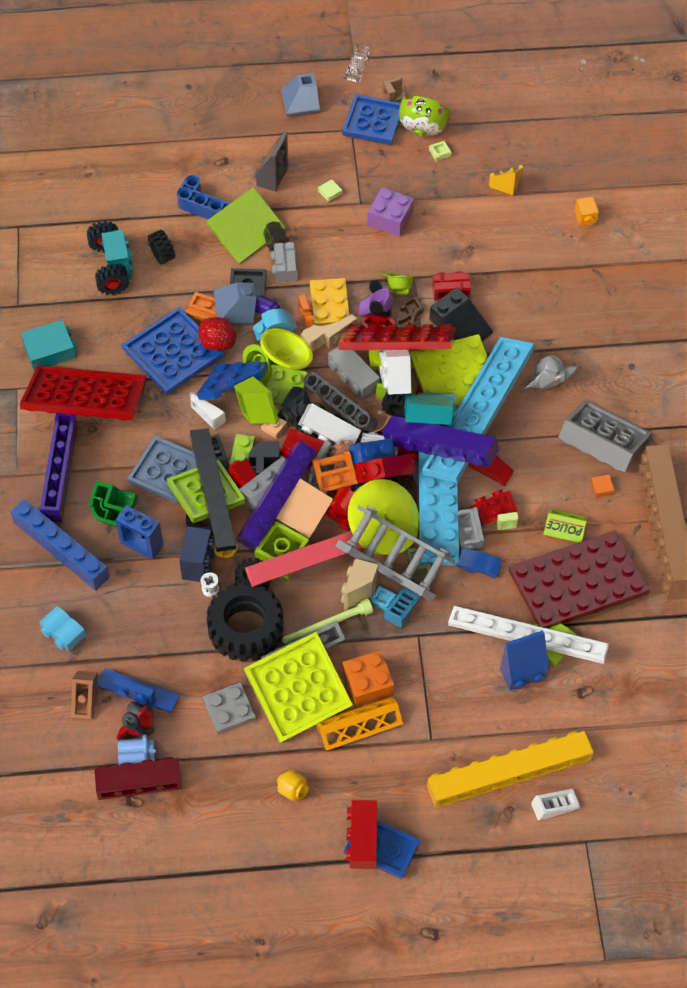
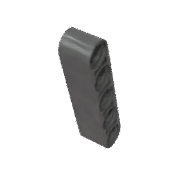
M310 372L304 377V385L356 426L366 432H372L377 428L378 421L373 415L326 379L314 372Z

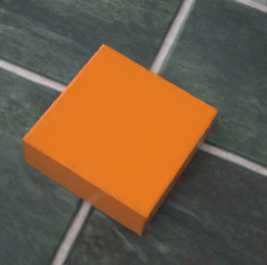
M609 474L591 478L590 482L595 497L614 494L615 490Z

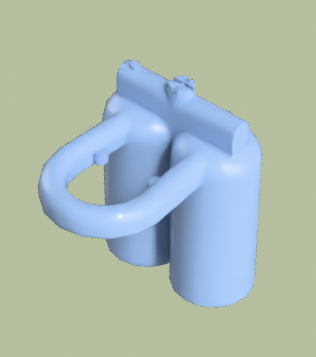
M143 734V738L118 740L119 766L125 762L135 764L141 763L143 760L155 761L156 749H154V740H148L146 734Z

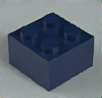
M187 526L179 560L182 580L201 582V577L205 573H211L210 559H214L215 556L213 548L214 539L211 537V530Z

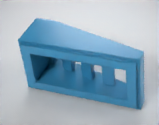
M403 587L385 611L384 619L401 628L421 596ZM406 594L414 599L410 600L404 597V595ZM401 599H402L403 601L409 603V605H406V604L400 602ZM397 605L405 608V611L398 608ZM395 610V611L401 613L402 615L400 616V615L394 613L393 611Z

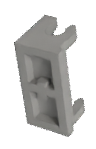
M477 507L458 511L461 549L483 550L484 538Z

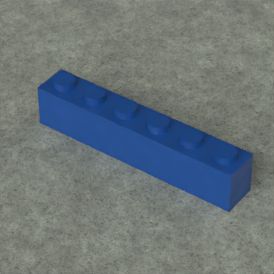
M24 499L10 511L14 524L95 591L109 579L108 569L105 564L27 500Z

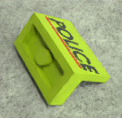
M550 508L543 535L578 543L582 542L587 517Z

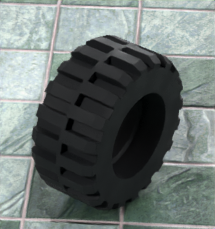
M240 582L237 586H233V584L227 586L225 591L223 589L217 593L218 598L216 596L213 597L211 605L207 609V627L212 645L215 649H219L220 654L223 656L228 654L229 659L234 661L236 658H239L241 662H247V659H252V661L258 660L259 656H264L269 653V650L273 651L277 647V642L281 641L284 629L283 609L279 599H275V594L272 591L267 592V588L262 585L252 587L251 583L244 585V582ZM241 611L255 612L264 619L263 624L258 629L249 633L236 632L229 628L226 623L231 616Z

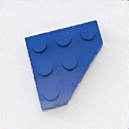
M253 361L251 363L217 364L197 392L198 399H217L222 397L221 393L229 389L235 391V385L253 376L257 380L263 378L268 370L267 362Z

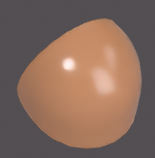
M367 404L364 409L378 421L377 428L372 432H383L392 416Z

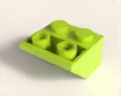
M253 376L234 386L242 414L251 424L279 422L277 416L279 411L273 403L274 394L271 389H267L262 381H258Z

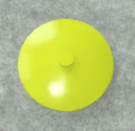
M376 479L363 484L355 491L348 506V522L352 534H354L365 513L357 509L358 505L365 509L367 506H370L378 511L376 515L411 536L417 537L419 531L418 508L414 499L404 487L391 480ZM373 518L358 541L364 549L368 548L381 525L380 522ZM388 528L373 554L388 557L400 534ZM407 539L399 553L404 552L414 542Z

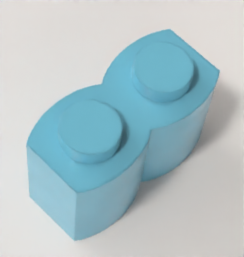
M58 606L40 621V631L47 638H53L55 640L54 643L61 650L65 649L70 652L86 637L84 628Z

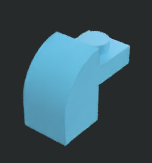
M272 309L261 314L262 320L252 327L257 341L260 342L263 333L269 329L280 328L292 332L297 328L292 313L284 309Z

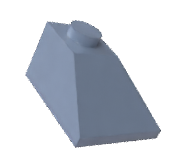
M237 282L214 290L217 317L227 319L232 325H253L256 305L254 283Z

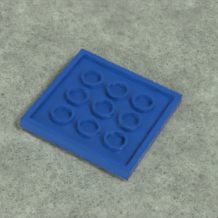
M180 307L122 344L124 352L166 395L225 356L223 350L213 351L203 347L199 339V326Z

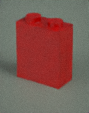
M413 454L384 457L354 465L358 483H365L376 479H392L416 473Z

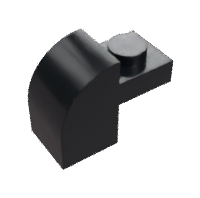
M263 441L256 444L250 450L249 463L256 475L263 472L264 467H269L280 459L279 441Z

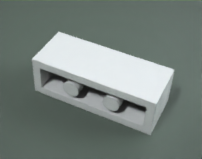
M314 404L307 405L298 425L302 426L301 430L308 434L313 432L318 435L319 440L333 444L339 440H351L355 444L361 432L358 428Z

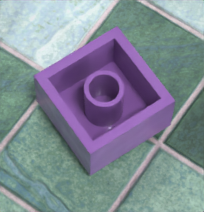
M382 187L368 211V226L400 237L413 213L414 198Z

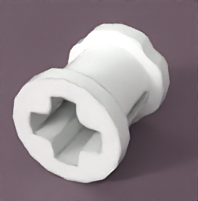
M209 572L201 577L202 592L206 597L216 596L219 592V581L216 574Z

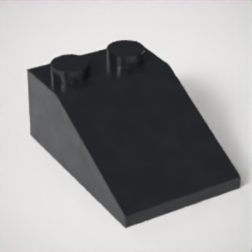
M457 287L430 306L429 320L437 327H441L442 324H452V327H456L457 334L455 340L479 334L481 341H483L493 333V330L472 301Z

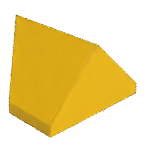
M519 165L517 171L513 167L506 173L500 171V175L491 173L489 179L490 188L513 195L522 179L523 166Z

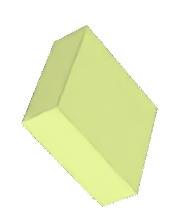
M445 141L429 145V151L435 161L451 157L452 152Z
M331 179L319 186L318 192L329 202L341 195L342 189Z
M517 512L499 514L496 524L497 529L517 528Z

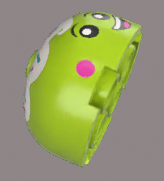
M405 96L401 100L399 119L402 125L415 135L421 137L433 136L441 133L446 128L451 110L448 107H441L439 105L440 102L429 98L414 96L413 99H408Z

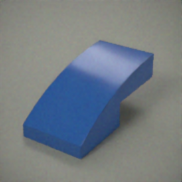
M462 548L459 554V563L456 566L473 574L478 571L495 578L498 575L501 559L483 552Z

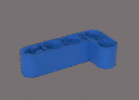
M196 175L187 176L177 191L178 207L206 219H210L230 204L227 201L202 193L200 178Z

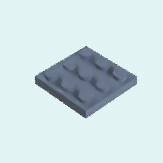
M154 436L128 476L127 482L178 504L179 501L168 486L167 479L197 468L194 452Z

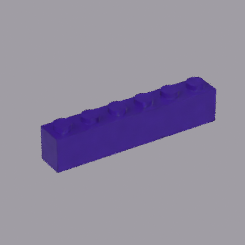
M56 413L40 505V512L52 522H62L78 426L76 415Z
M392 416L383 430L384 438H392L394 447L432 454L442 458H450L460 462L473 463L478 466L490 467L499 451L496 437L435 424L405 422V418Z
M302 441L293 446L235 540L250 550L258 547L317 451Z

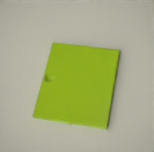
M254 187L206 221V224L238 264L286 229Z

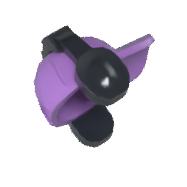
M373 280L369 283V290L373 294L360 303L359 315L363 316L372 313L381 317H389L392 314L393 297L387 288H383L379 281Z

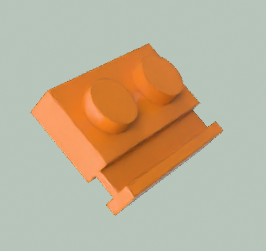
M195 292L185 313L190 318L199 321L217 317L215 298Z

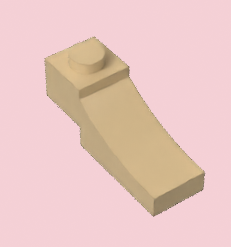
M351 314L329 325L316 326L314 324L301 333V338L309 345L312 352L323 344L330 348L340 341L347 328H350L351 325H357V318Z

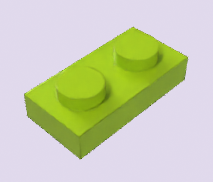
M236 434L229 465L236 460L242 462L248 459L249 461V452L254 447L255 436Z

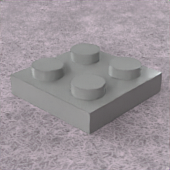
M241 682L203 696L204 704L217 735L256 720Z

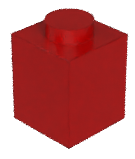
M248 459L242 462L240 460L234 461L227 470L238 489L257 476Z

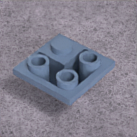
M314 73L297 75L281 89L287 116L320 112Z

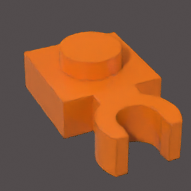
M305 294L298 296V307L306 327L310 328L314 325V318L310 312L313 311L311 301H307Z

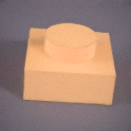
M278 417V423L262 424L261 430L277 439L287 427V422Z

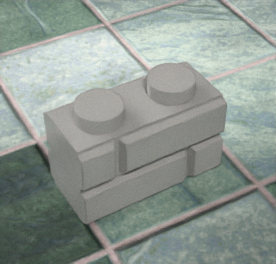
M275 243L274 251H271V261H275V265H272V275H276L277 282L297 281L298 270L295 243Z

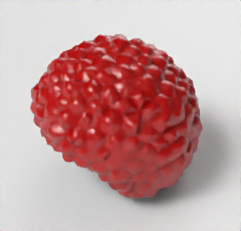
M211 317L202 321L198 327V333L204 348L213 351H227L234 347L236 331L227 319Z

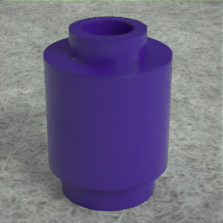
M263 295L256 297L255 312L263 314L268 310L280 309V305L276 301Z

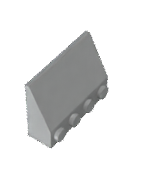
M585 400L565 420L558 438L563 440L564 443L580 449L581 452L596 457L598 461L605 462L613 466L614 469L625 473L652 433Z

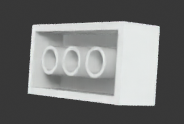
M379 350V358L382 362V365H379V372L384 389H387L388 394L411 393V367L408 350Z

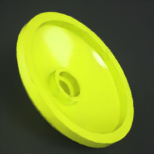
M272 328L265 331L261 337L260 343L265 355L272 362L283 368L291 370L304 369L309 366L313 359L312 350L309 345L293 332Z

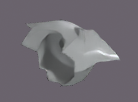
M554 355L543 357L536 365L535 375L528 377L531 383L525 388H552L568 379L578 366H567Z

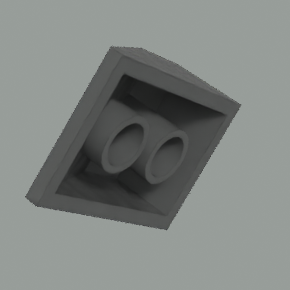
M284 131L269 149L267 155L263 156L261 166L256 169L254 176L258 187L276 192L288 169V132Z

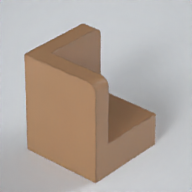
M401 77L383 82L382 94L386 100L401 102L403 97H407L402 88L403 79Z

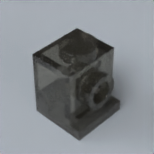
M273 221L266 224L263 235L269 251H274L275 243L285 244L289 242L290 239L286 237L285 230L281 227L280 222Z

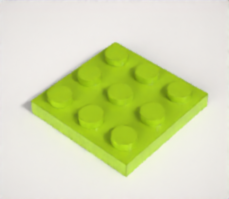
M219 459L216 460L228 510L245 504V497ZM198 468L167 479L168 486L193 524L209 518Z

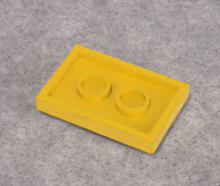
M345 278L310 280L313 323L316 326L329 325L349 316Z

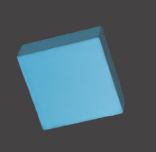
M379 586L370 599V603L385 612L397 594Z

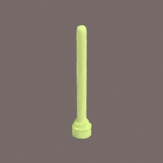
M365 598L352 609L284 636L282 642L288 644L335 621L339 623L358 614H365V616L373 613L372 605L369 599Z

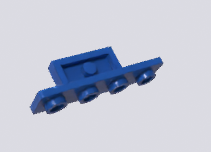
M104 669L97 683L98 688L168 713H172L179 698V695L109 669Z

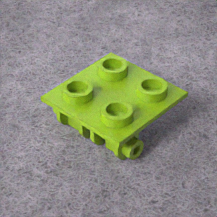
M271 364V376L266 388L271 389L273 392V402L282 404L293 386L304 388V377L307 375V372L286 369Z

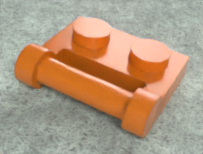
M349 450L343 451V454L311 460L319 491L326 492L358 484ZM343 461L346 463V467L321 473L320 467Z

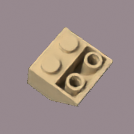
M355 559L353 566L349 565L347 571L348 580L343 583L341 590L343 594L341 603H344V611L356 607L365 598H368L370 601L377 585L378 564Z

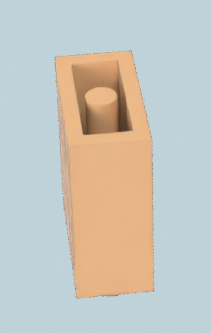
M299 479L274 520L309 539L333 499L302 479Z

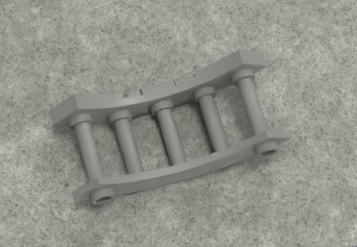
M358 505L357 509L365 513L350 541L348 540L344 543L338 540L335 547L356 559L378 564V572L432 602L436 595L429 591L431 589L429 586L444 560L452 564L455 563V560L449 557L451 553L441 547L438 551L376 515L378 511L370 506H367L365 509ZM373 518L380 522L381 525L368 548L362 553L357 550V543ZM390 528L399 533L400 536L386 561H383L381 564L373 559V553L386 530ZM409 539L420 546L405 573L402 572L400 575L392 570L394 567L392 564L406 540ZM426 550H429L438 556L423 583L420 582L418 585L411 581L413 579L411 576Z

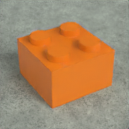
M381 650L342 662V673L355 707L394 696V683Z

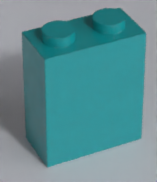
M63 320L21 332L23 345L34 371L37 365L52 366L76 358V343L74 339H70V336H72L70 328L65 326Z
M405 394V422L451 425L452 419L456 418L455 403H452L451 397Z

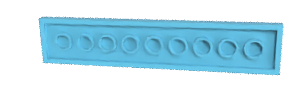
M500 337L457 409L456 418L452 419V424L447 427L485 435L535 349L534 343ZM431 454L422 468V473L425 476L458 483L469 463Z
M418 393V395L451 397L452 403H455L456 408L455 394ZM435 424V425H440V426H444V427H447V426H448V425H443V424ZM418 452L419 540L438 551L441 547L450 552L449 557L454 559L455 563L452 564L444 560L442 565L456 566L459 563L457 483L423 475L422 468L431 454ZM426 550L419 565L429 563L433 565L438 555Z

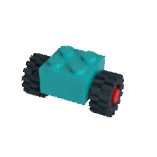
M98 221L97 225L93 223V227L89 226V230H87L89 247L94 251L97 249V252L103 250L107 267L102 266L101 270L98 269L97 273H95L97 288L102 294L109 295L111 293L115 295V292L120 294L121 290L124 292L125 288L129 287V280L132 279L131 272H134L128 236L124 237L123 230H118L115 223L113 224L111 221L109 223L107 221L101 223V221Z

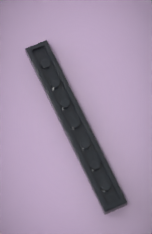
M209 428L190 430V438L216 552L236 550V542Z

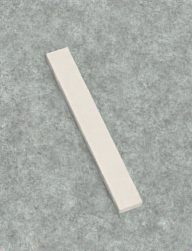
M458 606L453 607L448 621V625L509 641L543 630L547 650L604 664L609 649L608 643Z

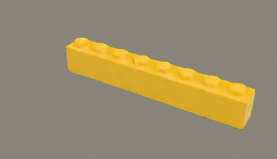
M573 731L562 738L553 737L542 744H531L526 749H514L503 756L494 755L489 760L483 762L474 761L469 766L463 768L460 766L455 767L447 773H435L428 778L427 788L436 809L592 760L594 752L585 731Z

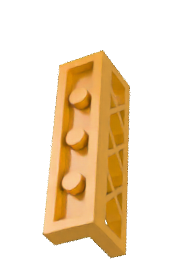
M389 697L327 718L317 723L316 727L321 734L324 748L327 751L403 725L397 701L393 697ZM395 712L396 721L390 723L384 721L387 713ZM369 719L377 720L375 728L369 730L364 727ZM355 725L359 727L355 735L349 736L345 734L349 726ZM331 732L340 734L335 742L328 743L326 734Z

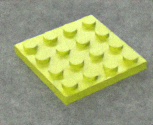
M479 334L455 340L451 349H421L410 352V360L423 393L455 394L456 411L488 358Z
M317 632L243 668L279 742H283L353 705Z

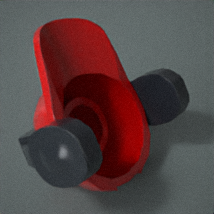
M132 701L127 707L128 712L122 718L124 725L119 729L116 736L117 740L122 739L127 734L133 736H143V734H146L149 737L154 731V717L149 707H143L137 701Z

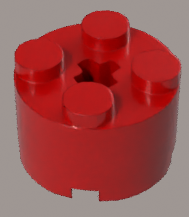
M346 486L338 489L326 511V515L338 523L339 528L344 531L350 529L348 506L351 497L355 493L350 491L351 487Z

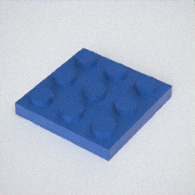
M355 94L342 130V135L392 145L400 121L399 108L401 103Z

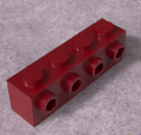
M165 757L157 761L143 760L141 763L135 764L125 762L120 766L103 765L94 769L98 800L182 789L178 758Z

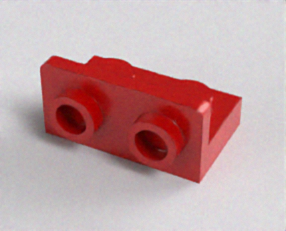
M501 489L493 492V497L486 499L483 496L474 500L476 504L471 505V508L477 507L481 526L496 521L499 514L518 512L510 490L503 492Z

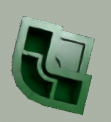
M96 481L90 497L89 507L96 520L105 525L117 527V517L126 505L133 509L135 508L138 495L120 490L114 485Z

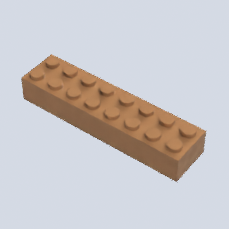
M669 444L646 446L644 454H641V464L638 465L639 475L643 477L642 491L646 492L645 506L649 508L650 512L648 513V522L653 527L651 536L652 541L656 542L655 556L659 558L660 562L658 564V572L663 577L662 591L663 593L666 592L667 600L687 598V529Z

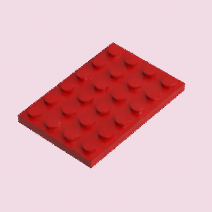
M395 324L386 325V327L369 325L368 328H361V325H351L338 342L339 350L451 349L457 334V328L452 327V324H442L441 327H434L433 324H424L423 327H416L414 324H407L405 327H397Z
M37 365L20 401V409L31 412L43 411L46 413L83 415L85 417L95 416L104 419L133 420L147 382V375Z

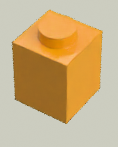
M594 198L576 199L574 211L579 225L589 226L597 224L599 212Z

